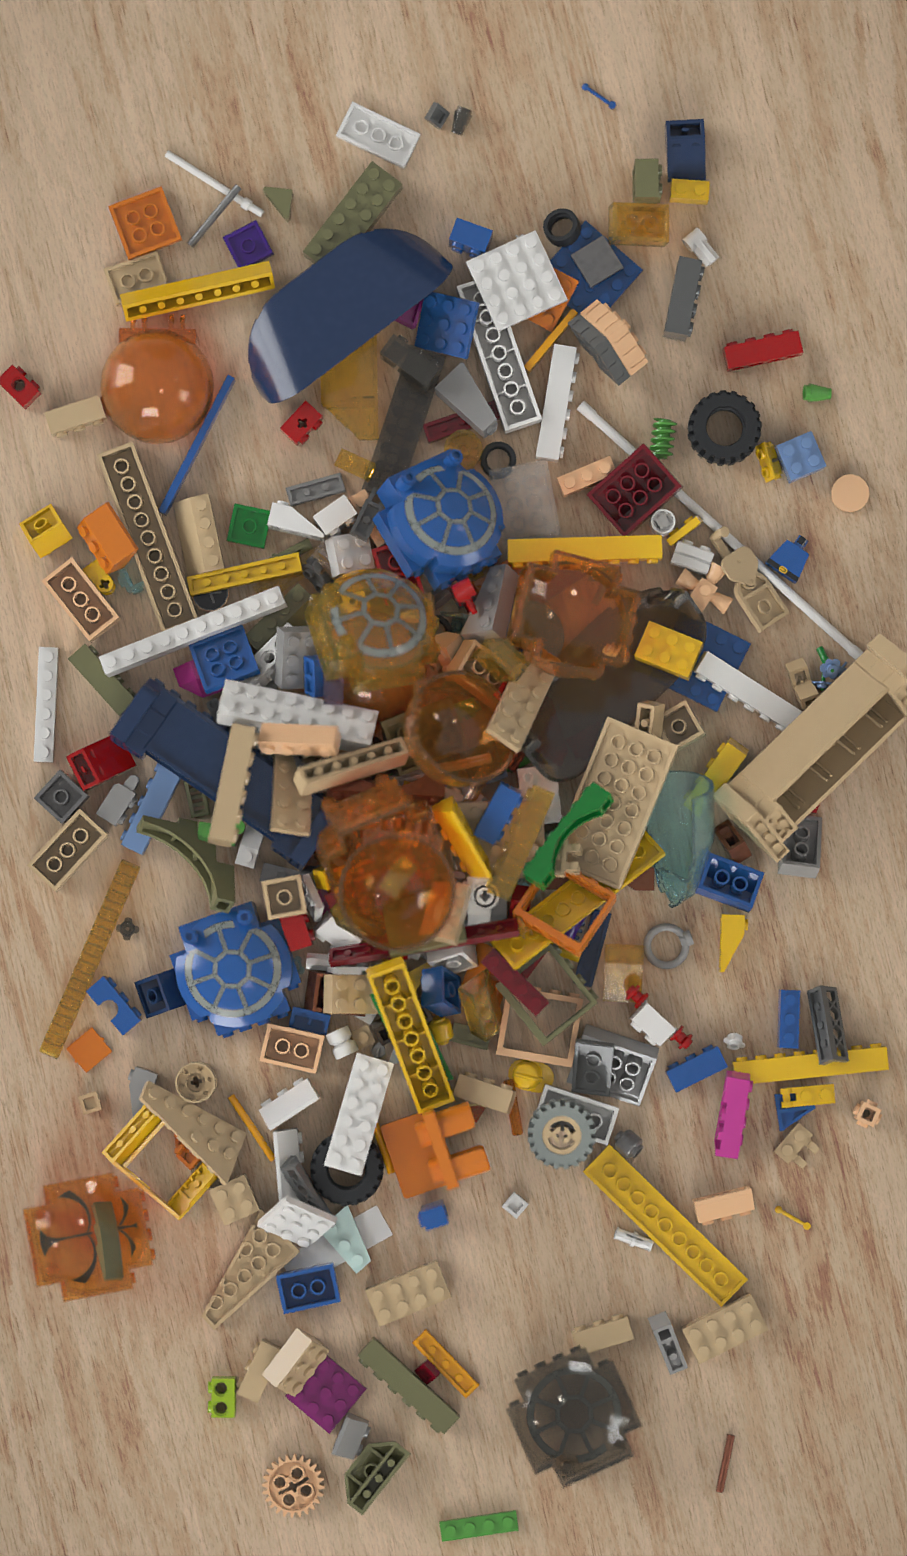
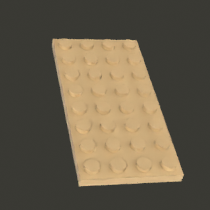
M607 717L573 803L579 800L585 787L590 786L592 782L611 793L614 802L603 816L583 823L567 837L569 844H581L583 849L582 857L568 854L567 862H579L580 871L583 875L621 890L679 749L678 745Z

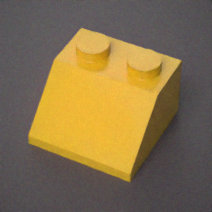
M52 504L47 505L19 523L40 559L73 539Z

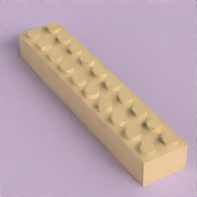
M132 441L97 454L121 522L138 547L134 557L161 630L165 631L198 618L135 444Z

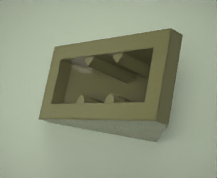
M265 186L263 193L286 222L290 221L293 190Z

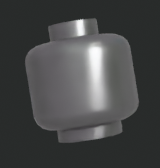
M632 1130L620 1131L614 1138L616 1141L615 1149L625 1158H635L643 1149L642 1139Z

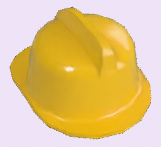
M519 1059L512 1063L508 1070L510 1082L513 1086L522 1090L542 1093L545 1084L552 1086L554 1082L552 1069L541 1062Z

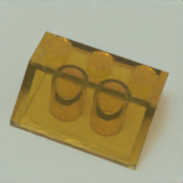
M486 968L458 988L470 1032L485 1042L500 1032L502 1012L489 970Z

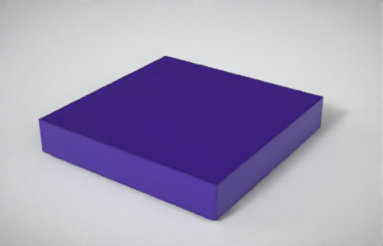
M257 220L222 237L238 268L257 264L274 255Z

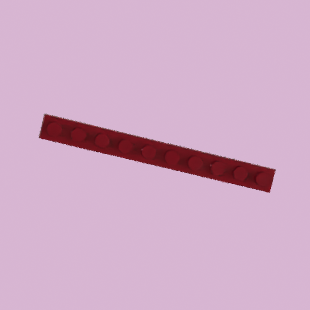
M519 918L465 926L467 942L460 943L458 946L450 945L423 952L519 937ZM387 939L329 949V964L331 968L391 958Z

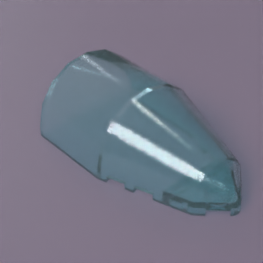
M669 771L645 829L666 854L653 866L655 868L658 888L661 893L665 892L670 901V908L681 905L696 893L715 841L713 781L705 775L690 771Z

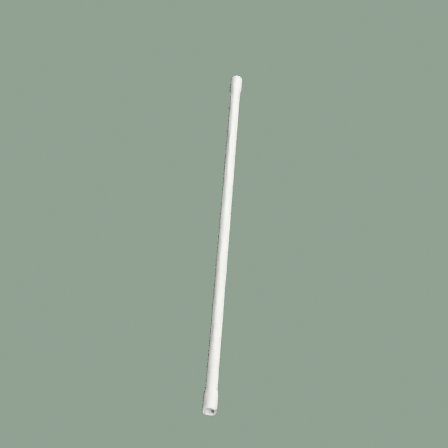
M583 401L579 405L577 410L589 421H592L629 456L636 450L632 444L600 417L589 404ZM682 489L675 495L696 516H700L703 522L714 532L722 527ZM730 533L727 537H721L734 550L744 546ZM758 559L757 571L763 574L770 583L842 646L853 659L856 660L864 653Z

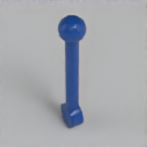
M584 83L582 85L583 90L589 91L590 93L598 97L600 100L608 104V107L610 109H614L616 107V103L614 101L610 102L609 100L598 94L596 91L591 89L587 83Z

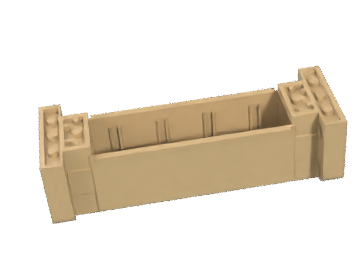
M880 633L866 645L868 649L733 778L728 785L724 783L713 794L714 800L727 816L776 863L789 852L783 842L798 828L796 825L801 823L905 721V717L907 718V654Z

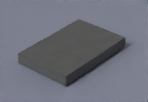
M576 1038L571 1092L610 1097L615 1043Z

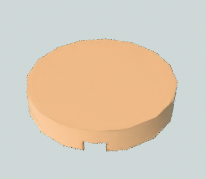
M853 474L838 478L831 489L832 502L843 512L851 513L862 509L869 498V487L861 477Z

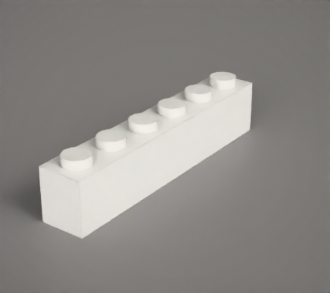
M554 344L535 459L558 463L559 458H563L564 447L561 446L562 439L566 440L567 428H564L565 420L569 421L571 409H567L568 402H572L574 392L570 390L571 383H575L577 374L573 369L574 364L578 365L580 353H576L577 347Z
M708 651L703 652L693 669V672L696 673V678L703 682L709 681L712 683L711 687L719 692L725 691L728 693L727 697L736 703L739 700L744 704L743 707L752 713L754 711L760 714L759 718L768 723L772 721L776 724L775 728L781 732L802 713L801 710Z

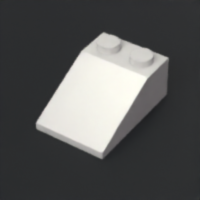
M280 500L277 503L272 502L267 523L269 529L325 542L324 533L292 508L288 502Z

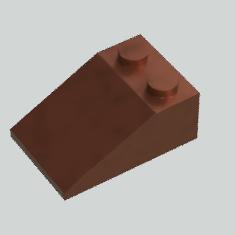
M308 972L304 1009L323 1012L324 974L332 973ZM345 1014V1015H354V1016H363V1017H365L366 1014Z

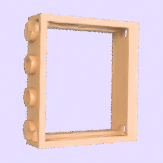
M535 987L547 999L577 1003L575 1013L582 1009L583 998H579L580 994L569 992L568 996L560 995L561 991L550 989L548 993L542 992L541 987ZM505 999L496 1055L572 1067L580 1018L573 1023L567 1058L505 1048L503 1044L510 1004Z

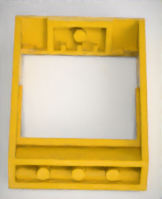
M144 1105L102 1153L115 1167L180 1221L218 1177L211 1173L202 1162L166 1202L129 1170L127 1166L165 1125L158 1116H155Z

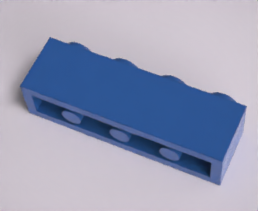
M443 1199L421 1206V1210L418 1213L421 1228L425 1227L426 1231L449 1224V1216Z

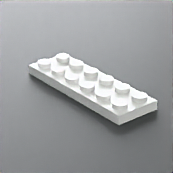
M360 1053L356 1054L324 1163L325 1166L359 1176L362 1175L394 1063Z

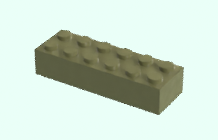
M372 161L303 250V256L312 263H315L348 238L359 233L370 232L401 192L403 184Z

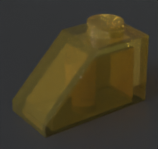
M401 856L389 870L379 888L395 899H398L419 866Z

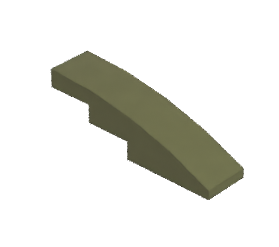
M112 1201L93 1202L91 1207L96 1222L93 1228L98 1242L95 1248L104 1281L123 1280L120 1238Z

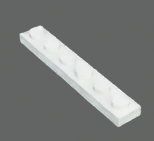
M39 647L34 762L54 763L59 648Z

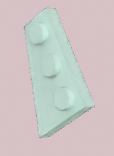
M347 1205L335 1215L337 1217L336 1225L324 1233L323 1236L357 1274L371 1262V1258Z

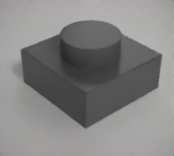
M434 102L425 119L435 128L441 129L450 113L439 103Z

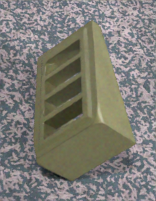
M183 780L191 818L209 815L210 810L207 796L202 793L190 795V792L198 790L194 787H189V784ZM203 798V801L192 803V800ZM205 806V809L196 811L193 809L194 807Z

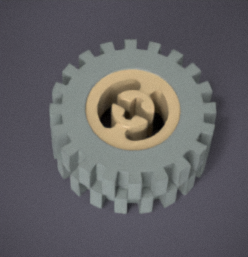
M560 1098V1100L551 1099L548 1103L545 1104L544 1102L541 1104L540 1108L534 1111L528 1126V1143L535 1157L538 1160H542L544 1165H551L554 1169L559 1167L569 1169V1166L572 1165L576 1167L579 1165V1162H584L588 1154H591L593 1150V1145L596 1141L595 1123L590 1112L581 1103L578 1104L572 1099L565 1100V1098ZM557 1121L569 1122L575 1129V1131H570L569 1127L564 1125V1133L567 1135L563 1136V1144L567 1143L570 1139L574 1140L567 1147H557L548 1139L553 1137L559 1143V1135L556 1133H560L561 1124L557 1125L554 1129H550V1126Z

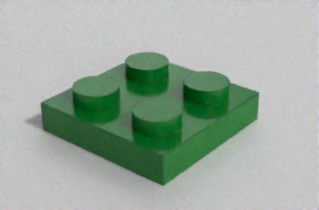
M235 503L226 541L264 549L269 530L267 523L270 511Z

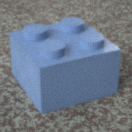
M812 431L775 447L777 457L789 484L821 471L826 467Z

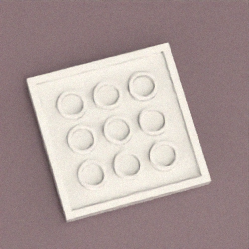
M536 230L466 261V265L497 332L568 300Z

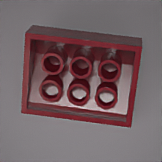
M643 443L586 495L622 536H630L684 486Z

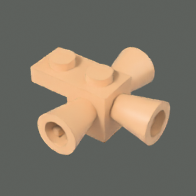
M711 562L706 578H701L700 581L686 568L683 570L675 584L693 591L681 609L683 612L698 620L710 601L724 615L734 598L716 592L718 587L715 585L725 576L721 566Z

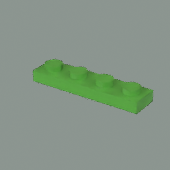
M516 1510L439 1521L442 1542L519 1531Z

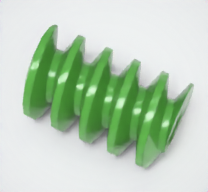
M654 418L658 422L653 423L652 426L657 430L651 432L655 437L651 438L650 441L655 445H651L649 449L653 451L658 459L666 460L668 456L673 455L668 449L674 448L673 445L669 444V441L675 440L670 434L676 433V430L671 429V426H675L677 423L669 419Z

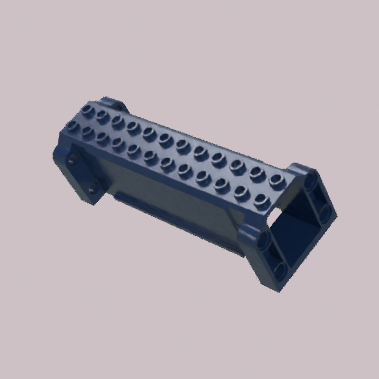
M149 678L110 731L111 741L142 761L148 755L216 802L230 732H228L229 728L226 725L217 724L212 721L213 717L207 712H199L197 706L191 701H183L180 697L181 695L175 690H167L164 686L165 684L159 679L155 678L153 680ZM255 746V748L251 749V752L255 753L252 766L247 769V771L251 772L249 783L243 788V790L247 791L245 802L239 808L243 810L241 820L273 841L270 849L286 859L289 864L302 871L324 839L329 823L341 814V805L335 800L331 799L329 801L324 798L325 794L322 791L312 793L311 829L308 837L270 831L274 758L269 755L267 757L260 754L261 750Z

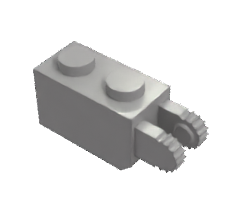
M131 775L123 785L120 783L114 784L96 814L114 826L122 825L127 818L126 811L128 808L132 809L138 800L135 798L137 794L134 791L140 782L139 777Z

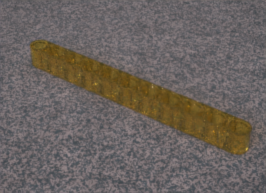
M124 859L121 860L39 1052L58 1059L85 998L86 990H88L139 873L140 866Z

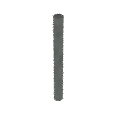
M238 185L231 189L187 242L192 248L241 191Z

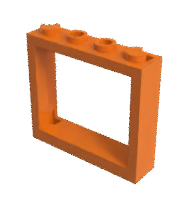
M581 871L580 875L565 873L567 879L606 901L601 912L581 942L578 943L525 911L539 891L538 887L531 884L514 909L513 918L518 917L520 923L575 956L580 957L615 904L616 894L609 887L604 888L600 886L594 878L583 876Z

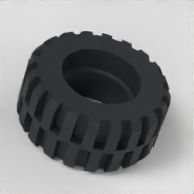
M720 390L718 393L713 392L709 396L703 397L694 407L687 427L688 439L692 444L691 447L698 452V456L701 459L705 458L710 464L716 463L717 466L728 464V466L734 465L736 462H741L749 456L758 444L762 428V421L759 418L760 414L754 408V403L749 402L746 396H740L735 391L726 392V390ZM729 411L740 419L742 434L737 442L729 446H722L709 438L707 422L714 413Z
M331 1134L318 1145L312 1156L310 1176L314 1187L324 1199H328L333 1204L353 1206L365 1202L374 1195L381 1184L384 1174L382 1154L377 1145L371 1141L365 1162V1174L362 1180L353 1186H341L331 1178L329 1167L324 1165L333 1136Z

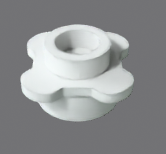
M730 1033L723 1039L728 1049L738 1050L745 1047V1043L742 1042L743 1037L738 1033Z

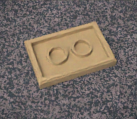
M158 251L103 269L116 306L122 304L120 294L168 283Z

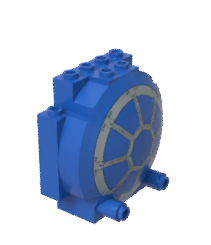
M449 449L388 477L376 492L385 507L384 510L378 512L372 519L406 578L412 576L417 578L424 573L434 591L439 588L444 590L450 587L452 582L457 581L458 583L466 579L468 574L476 575L485 566H488V568L498 563L497 559L502 555L497 544L502 536L501 532L506 527L503 523V511L500 500L485 477L475 469L466 470L460 464L463 460V454L458 449Z
M250 901L231 908L229 913L219 912L178 927L185 950L169 956L176 973L178 988L186 1002L192 1021L197 1020L199 1023L208 1020L209 1016L211 1023L214 1024L217 1036L222 1035L223 1038L234 1035L233 1031L239 1029L240 1032L252 1029V1024L257 1023L260 1026L271 1022L270 1018L277 1016L278 1019L289 1016L288 1012L292 1011L285 988H288V991L299 988L298 984L302 983L293 954L289 950L279 918L261 923L255 903Z

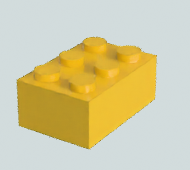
M649 621L634 657L637 661L689 681L703 648V642Z

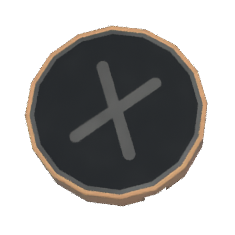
M229 588L192 596V599L199 609L213 612L227 604Z

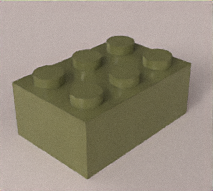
M635 159L632 170L633 209H656L657 203H660L662 195V183H660L662 164L658 163V159Z

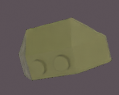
M396 1441L368 1443L344 1474L347 1504L363 1515L411 1453Z

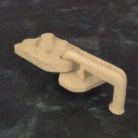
M722 526L713 532L709 539L722 558V570L729 580L736 582L734 593L737 601L758 633H760L790 612L769 580L763 574L757 572L758 559L750 548L743 546L730 553L721 537H727L730 531L727 526Z

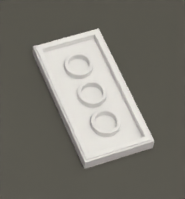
M353 101L336 134L337 138L402 169H405L421 136L420 133Z

